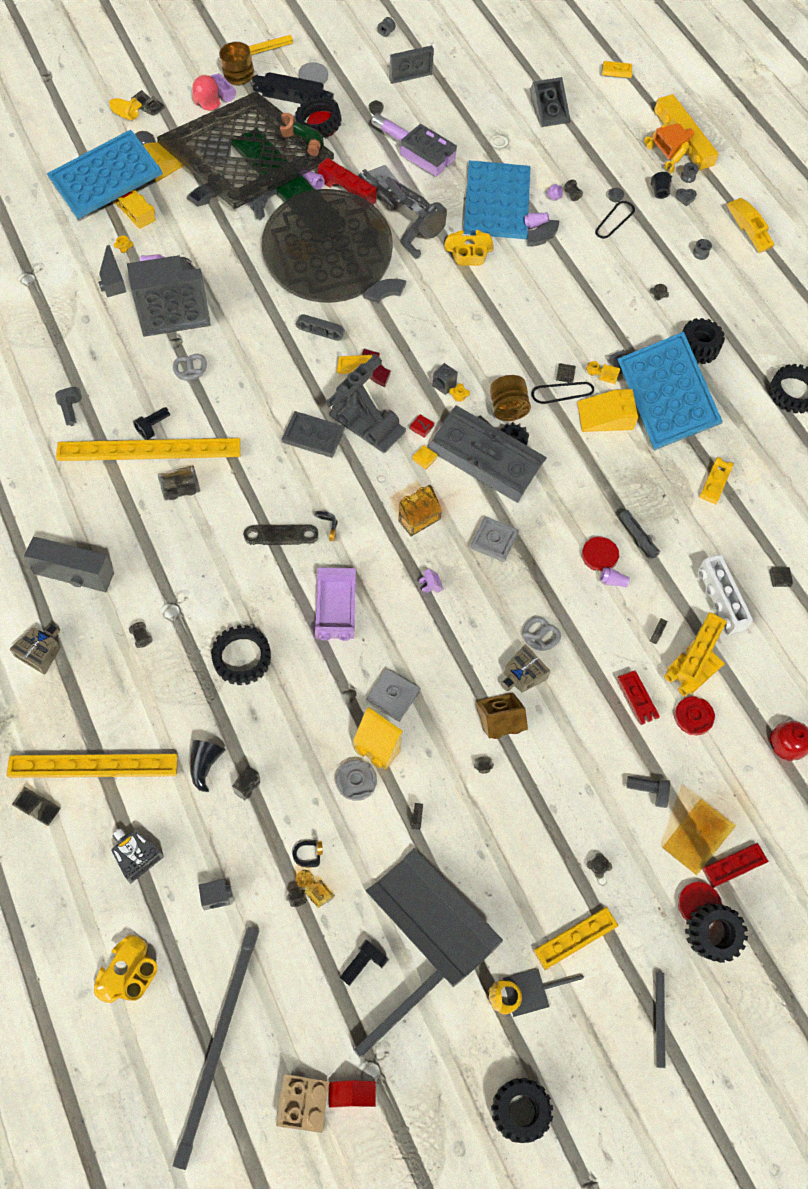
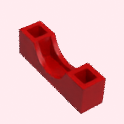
M327 158L318 165V174L323 176L325 180L324 185L331 188L335 184L343 186L352 196L354 204L366 211L376 203L377 188L330 158Z

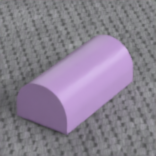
M220 73L210 75L218 84V95L225 102H231L236 96V89Z

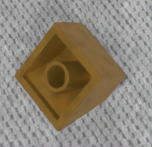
M514 692L476 701L483 730L489 739H498L503 735L519 734L522 731L528 730L526 709Z

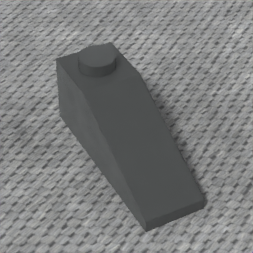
M107 245L99 273L101 281L98 283L101 292L105 291L106 296L111 297L126 293V288L110 245Z

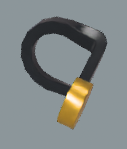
M315 511V517L332 521L329 541H334L338 525L335 515L328 512Z
M322 841L299 842L293 849L292 857L294 862L300 867H318L320 865V855H323ZM301 846H316V860L302 862L298 859L297 851Z

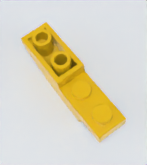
M738 198L727 203L741 231L746 230L758 253L773 248L775 244L767 232L769 226L749 202L743 198Z

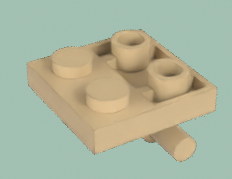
M284 1075L282 1090L279 1093L276 1126L322 1133L329 1082Z

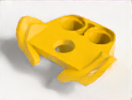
M460 230L456 233H451L446 238L445 250L452 252L455 262L461 266H480L484 264L487 253L494 250L492 237L480 230H476L477 236H462L464 230ZM470 240L473 241L474 244H465V242Z
M130 934L124 937L112 949L111 952L116 954L106 971L103 967L99 969L94 984V994L100 1001L112 1003L118 998L136 1001L143 996L157 973V964L147 954L148 945L144 939ZM119 961L125 962L128 966L127 972L123 975H118L114 971V966ZM144 963H150L153 966V972L149 976H144L140 972V967ZM132 983L140 986V993L136 997H130L127 993V988Z

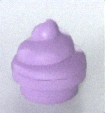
M551 185L546 195L553 201L562 198L563 190L561 185Z

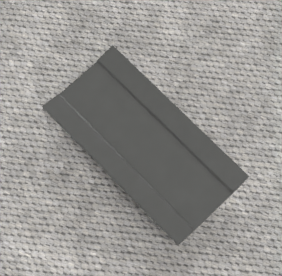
M457 405L451 410L428 446L429 449L438 454V457L516 503L520 501L532 479L547 459L546 456Z
M415 848L384 877L365 890L452 987H455L503 942V939Z

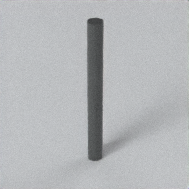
M655 972L656 1068H666L664 973Z

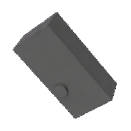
M34 536L24 555L33 574L67 582L75 587L82 586L107 592L114 575L113 568L106 554Z

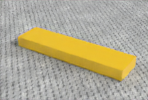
M712 612L708 613L676 676L692 685L696 683L727 623L725 619Z
M605 907L534 949L533 952L545 971L614 930L619 925L608 907Z

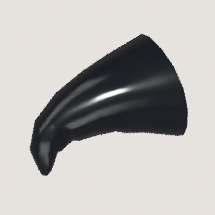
M193 740L190 757L192 782L199 791L209 792L206 786V777L211 766L226 749L211 742Z

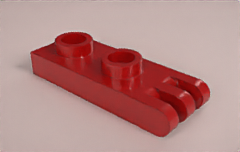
M636 670L618 676L617 682L639 724H645V719L647 722L653 721L652 716L655 720L659 719V713Z

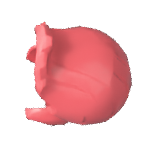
M201 75L195 79L192 87V98L195 105L197 106L199 103L204 110L208 111L217 109L221 104L218 97L219 87L213 77Z

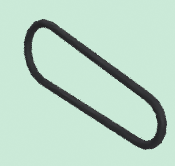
M628 201L618 202L597 227L595 234L602 239L611 236L634 214V205ZM626 203L632 206L633 211L607 236L598 234L600 227L618 205Z
M589 382L536 386L531 393L534 401L540 404H547L590 396L594 393V386ZM587 384L592 388V391L587 394L549 401H539L534 396L535 390L546 387Z

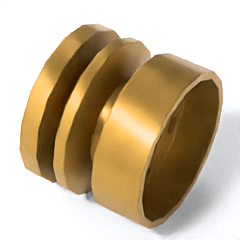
M230 42L220 49L219 56L224 78L233 85L249 82L255 73L249 46L242 42Z
M502 376L490 385L494 414L499 420L515 421L523 418L530 412L531 404L527 394L528 390L526 382L521 376Z

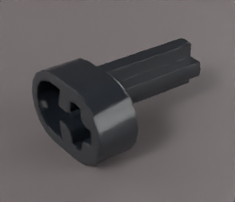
M164 407L145 418L141 416L135 419L133 425L142 438L148 440L155 436L151 426L169 417L170 413L167 407Z
M366 939L358 948L360 950L358 955L339 977L349 986L370 960L381 969L389 961L380 950Z

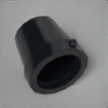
M658 172L651 177L650 185L653 186L656 198L663 199L670 195L672 175L670 173Z

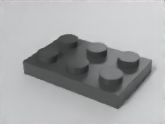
M433 46L390 54V83L394 84L432 75Z
M294 411L282 437V443L333 458L345 431V426Z

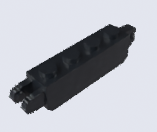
M271 72L266 73L265 76L254 75L252 77V81L255 83L253 90L262 93L264 97L305 104V100L308 99L310 101L311 97L316 99V96H320V98L326 96V99L327 97L334 99V93L324 90V85L321 82Z

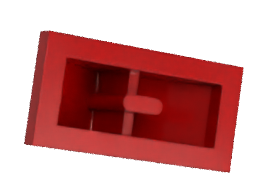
M350 1080L329 1082V1108L376 1107V1081Z

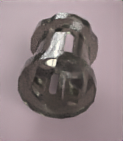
M569 180L564 185V190L569 193L571 201H577L583 196V191L578 188L576 180Z
M137 622L129 627L128 630L130 634H133L137 648L146 647L152 642L151 636H148L144 622Z

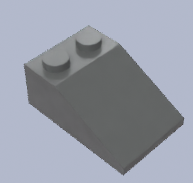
M558 77L534 81L530 88V93L540 126L547 127L570 123L563 78Z

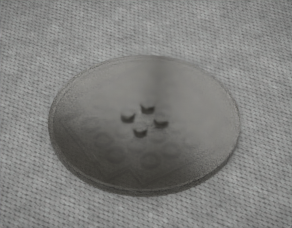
M336 189L307 191L285 201L270 216L262 236L264 262L275 281L285 290L300 298L323 303L346 301L364 294L368 288L380 281L385 275L393 252L391 230L381 212L364 198Z

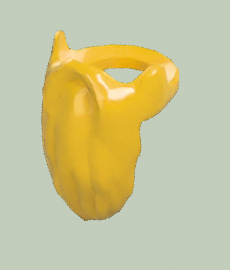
M114 98L109 101V107L115 114L132 121L137 119L139 115L138 109L142 106L136 98H132L130 101Z
M499 980L489 988V1001L492 1003L493 1010L506 1015L514 1012L520 1006L522 993L515 983ZM504 987H512L518 994V1000L512 1006L502 1003L501 990Z

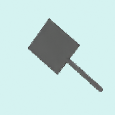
M539 969L502 979L515 983L522 993L520 1006L512 1012L513 1017L550 1007L545 993L546 989L582 980L584 976L579 975L543 985ZM507 986L505 990L509 1004L512 1006L517 1002L518 994L514 988Z

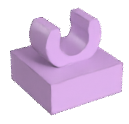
M430 568L424 571L425 577H422L419 582L421 584L427 583V586L422 591L429 593L433 590L438 593L444 590L438 573Z

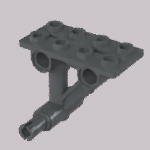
M374 354L366 363L360 364L353 372L348 374L347 378L337 386L336 392L326 400V403L334 409L330 413L332 418L381 452L386 453L406 432V428L399 424V418L393 411L388 410L384 414L378 410L363 386L372 377L373 371L382 364L381 358Z

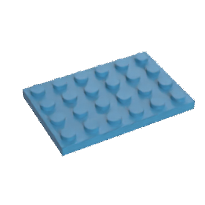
M131 129L47 173L48 178L77 219L163 174L160 167Z
M469 160L464 234L476 235V230H480L492 237L527 240L528 226L525 224V215L529 213L530 166Z
M684 331L618 358V363L629 389H633L636 407L654 450L723 424Z

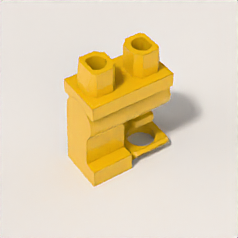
M692 643L686 648V654L688 653ZM713 651L694 685L676 676L686 656L683 652L667 668L664 678L670 683L677 679L682 684L678 688V692L685 697L690 693L693 694L725 664Z

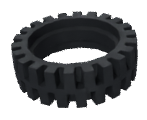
M316 96V99L311 97L310 101L308 99L305 100V104L301 103V107H298L295 112L296 122L319 131L322 136L329 137V133L334 134V130L337 131L339 129L338 126L342 122L338 103L331 99V97L326 99V96H322V98ZM328 111L332 113L329 119L320 124L313 125L305 122L315 112Z
M788 364L785 367H781L774 375L769 386V393L772 395L771 399L776 400V405L781 404V409L787 408V412L793 410L795 414L798 411L800 414L805 411L808 412V399L794 398L787 394L781 386V381L788 378L798 379L808 385V366L803 368L804 365L802 364L798 367L797 364H792V366Z
M237 625V629L230 627L228 632L224 630L222 636H217V641L213 643L211 657L217 674L224 681L228 680L233 685L234 682L237 685H242V683L248 685L250 681L256 682L258 677L262 678L264 676V672H267L268 666L271 663V650L267 638L264 637L261 631L258 632L254 627L250 629V626L245 625V628H242L241 625ZM239 639L255 642L261 651L260 660L257 665L243 672L228 669L222 660L225 647Z

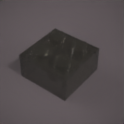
M248 765L232 785L234 794L244 801L250 798L254 788H257L261 783L259 772Z

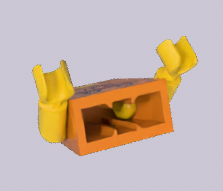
M678 123L662 125L656 129L652 137L648 136L644 140L648 149H652L656 144L669 160L673 159L665 163L666 170L672 166L669 169L670 174L675 171V163H678L689 148L690 139L694 136L691 128L685 130Z

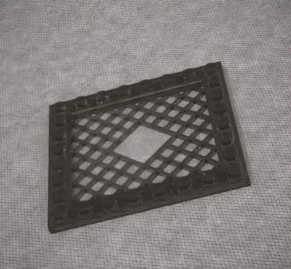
M257 91L157 137V141L162 147L234 209L317 168L327 158L334 159V153L325 146L319 149L317 156L310 155L307 152V142L296 135L286 137L285 140H278L277 137H283L282 133H278L280 127L286 126L281 117L283 112ZM249 113L257 114V116H249ZM237 119L245 120L244 122H236ZM255 120V123H247V121ZM258 121H265L266 124H258ZM224 125H233L232 128L224 127ZM235 126H243V129H236ZM246 127H254V130H246ZM265 128V131H257L256 129ZM268 129H276V132L267 131ZM212 130L220 131V134H214ZM223 131L231 132V135H225ZM234 132L242 133V136H235ZM245 133L253 134V137H246L244 135ZM263 134L264 138H257L255 136ZM200 136L208 137L207 140L199 139ZM275 136L274 139H267L266 137ZM211 137L219 138L218 141L210 140ZM222 138L230 139L229 142L221 141ZM232 140L263 142L260 159L230 157ZM187 142L195 143L194 146H190V145H186V144H187ZM265 142L274 144L273 146H266ZM198 143L206 144V146H198ZM276 143L285 145L284 147H277ZM209 144L217 145V148H211ZM287 144L296 145L295 148H287ZM220 145L228 146V149H222ZM264 149L272 150V153H265ZM196 150L204 151V154H198ZM275 150L283 151V154H275ZM207 151L215 152V155H209ZM286 151L294 152V155H286ZM219 152L227 153L226 156L218 155ZM297 153H305V155L297 156ZM271 157V160H262V158ZM206 158L214 159V162H205ZM274 158H282V161L273 160ZM217 159H218V160H225V163H216V162H217ZM285 159H293L292 162H284ZM228 160L236 161V164H228ZM239 162H247V165H239ZM250 163H259L258 166H250ZM261 164H270V166L261 167ZM272 165H281V167L272 168ZM215 167H224L223 171L215 170ZM235 168V171H226V169ZM238 169H246V173L237 171ZM249 170H257V174L249 173ZM260 171H268V174H260ZM225 175H232L233 179L225 178ZM236 176H242L245 178L244 180L236 179ZM253 177L256 178V180L250 181L247 180V178ZM235 183L243 184L242 187H234Z

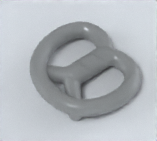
M193 354L189 357L181 356L173 362L174 374L179 379L186 381L201 377L207 368L206 358L201 354ZM193 360H201V369H194ZM185 361L187 370L179 372L178 364Z
M533 617L528 620L523 628V638L530 647L546 651L559 643L561 632L557 627L549 625L546 619ZM534 623H541L543 627L537 634L529 632L530 627ZM549 631L554 632L556 635L554 640L545 645L542 638Z

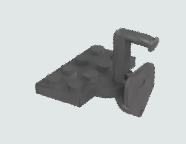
M388 176L384 181L389 186L387 189L397 196L396 200L400 204H405L419 215L401 238L402 245L415 259H418L421 251L417 250L411 242L419 232L429 238L436 237L446 225L447 209L439 202L430 204L422 195Z

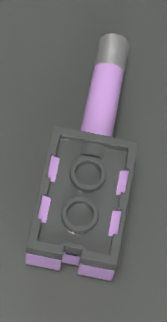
M378 113L373 116L372 124L401 142L400 155L437 177L444 171V166L448 167L455 161L457 145L421 123L411 132H408Z

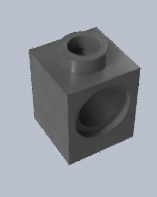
M443 363L433 373L432 386L446 395L451 388L456 386L458 372Z
M225 879L198 885L201 906L204 911L230 905L229 898H233L231 884L227 885Z

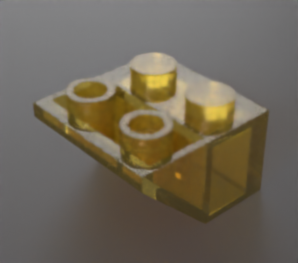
M431 485L419 488L416 493L411 496H405L399 502L398 521L410 537L441 520L442 509Z

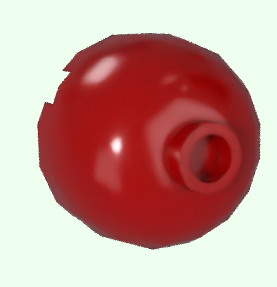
M787 720L778 724L770 735V743L772 742L774 747L773 751L780 758L787 761L804 758L808 754V727L796 720Z

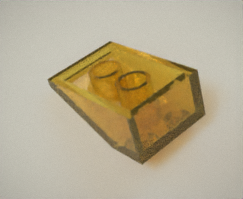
M701 798L662 848L697 876L737 824L704 798Z

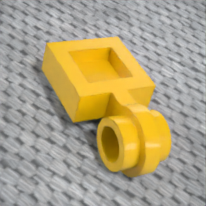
M591 361L587 364L586 370L589 375H600L599 380L616 384L620 368L603 364V368H600L597 361Z

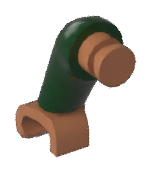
M283 113L281 117L286 126L280 127L282 136L290 137L296 135L307 142V152L312 156H317L319 149L324 146L322 134L311 127L295 122L292 114Z

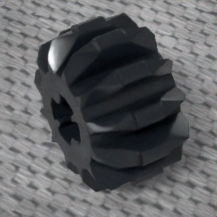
M512 422L511 426L506 424L504 428H501L500 431L525 445L528 444L529 432H526V427H521L520 423L515 425Z

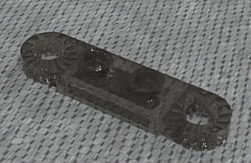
M251 525L243 532L245 542L250 545H310L311 543L314 544L319 537L318 529L313 525ZM310 531L314 533V536L308 538L304 534ZM255 532L258 536L256 538H249L248 534Z

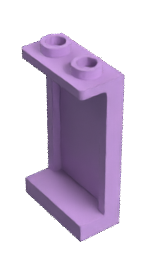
M317 567L315 638L320 640L339 639L342 641L354 639L356 568Z

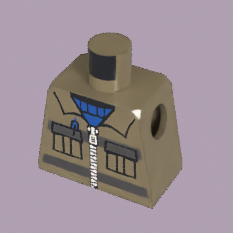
M49 625L44 632L37 628H32L11 646L9 650L15 658L45 675L60 650L59 644L54 639L60 631L53 625Z
M525 644L505 666L503 673L506 678L501 681V685L506 691L511 690L515 686L520 692H525L547 680L551 671Z

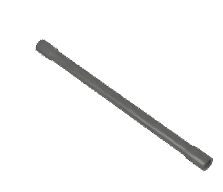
M251 927L246 929L241 952L185 1131L175 1155L173 1167L183 1170L187 1169L211 1083L248 963L260 932L258 929Z

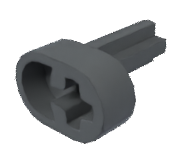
M69 387L57 391L55 397L57 404L61 406L66 425L74 426L77 421L72 404L81 401L82 396L79 388Z
M628 776L626 788L656 793L655 806L667 808L670 780L659 778L658 781Z

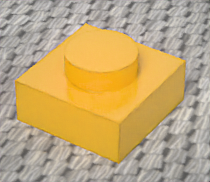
M423 445L413 455L412 460L424 469H427L437 459L438 454Z

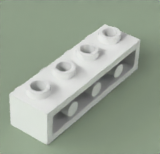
M722 555L704 559L698 569L700 579L704 581L707 594L712 598L715 611L719 613L721 618L727 621L724 629L727 630L729 635L747 630L753 619Z

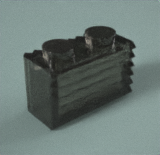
M194 465L157 474L163 497L166 501L168 499L175 500L185 495L191 496L200 492Z

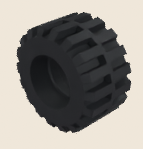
M695 318L693 321L690 320L685 324L683 328L697 363L701 364L711 363L712 360H715L725 341L724 331H721V326H717V323L711 322L710 319L704 320V318H700L698 320Z
M706 903L704 906L696 907L697 912L692 911L690 913L692 919H687L686 921L689 929H685V934L690 936L686 939L688 943L692 944V950L698 952V955L720 963H725V960L729 962L734 960L733 956L739 957L741 955L739 950H744L746 947L743 944L744 940L748 941V936L744 934V932L748 931L747 926L742 925L745 922L743 917H739V913L736 910H732L731 907ZM719 919L724 926V937L720 943L712 945L708 938V929L712 922Z
M516 1078L501 1086L494 1095L493 1105H491V1111H493L492 1120L493 1122L495 1121L498 1132L500 1131L503 1137L515 1143H531L543 1137V1134L550 1128L549 1123L553 1120V1116H551L553 1105H550L549 1100L551 1098L549 1094L545 1093L546 1089L543 1086H539L536 1081L528 1080V1078ZM519 1095L529 1098L535 1109L533 1121L526 1126L515 1124L509 1115L510 1101Z

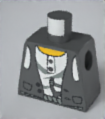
M121 828L112 836L118 844L111 851L124 877L130 884L164 858L159 849L137 830L128 835Z

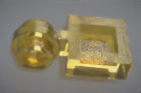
M301 870L297 873L295 878L297 885L307 888L304 892L317 908L330 902L335 896L322 880L316 882L310 871Z

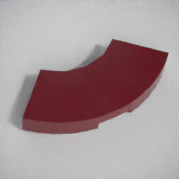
M363 349L362 355L373 356L375 354L377 357H380L379 352ZM381 364L373 371L370 379L376 384L385 387L391 370Z

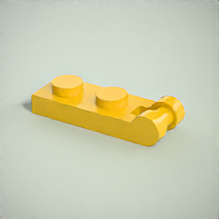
M717 456L699 498L715 505L717 504L733 468V462H725ZM718 467L724 468L725 471L719 470Z

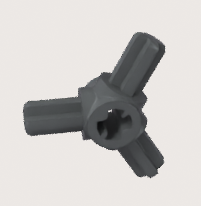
M272 185L263 191L257 188L252 189L249 193L235 190L234 198L246 201L247 205L254 210L256 218L262 220L265 217V203H267L268 198L277 193V189Z

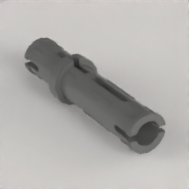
M366 169L362 170L363 174L360 173L359 177L377 188V195L394 210V206L397 207L399 202L378 183L377 178H373Z
M629 510L623 511L619 518L637 539L638 545L647 552L651 559L657 557L660 554V550L652 542L651 536L644 532Z

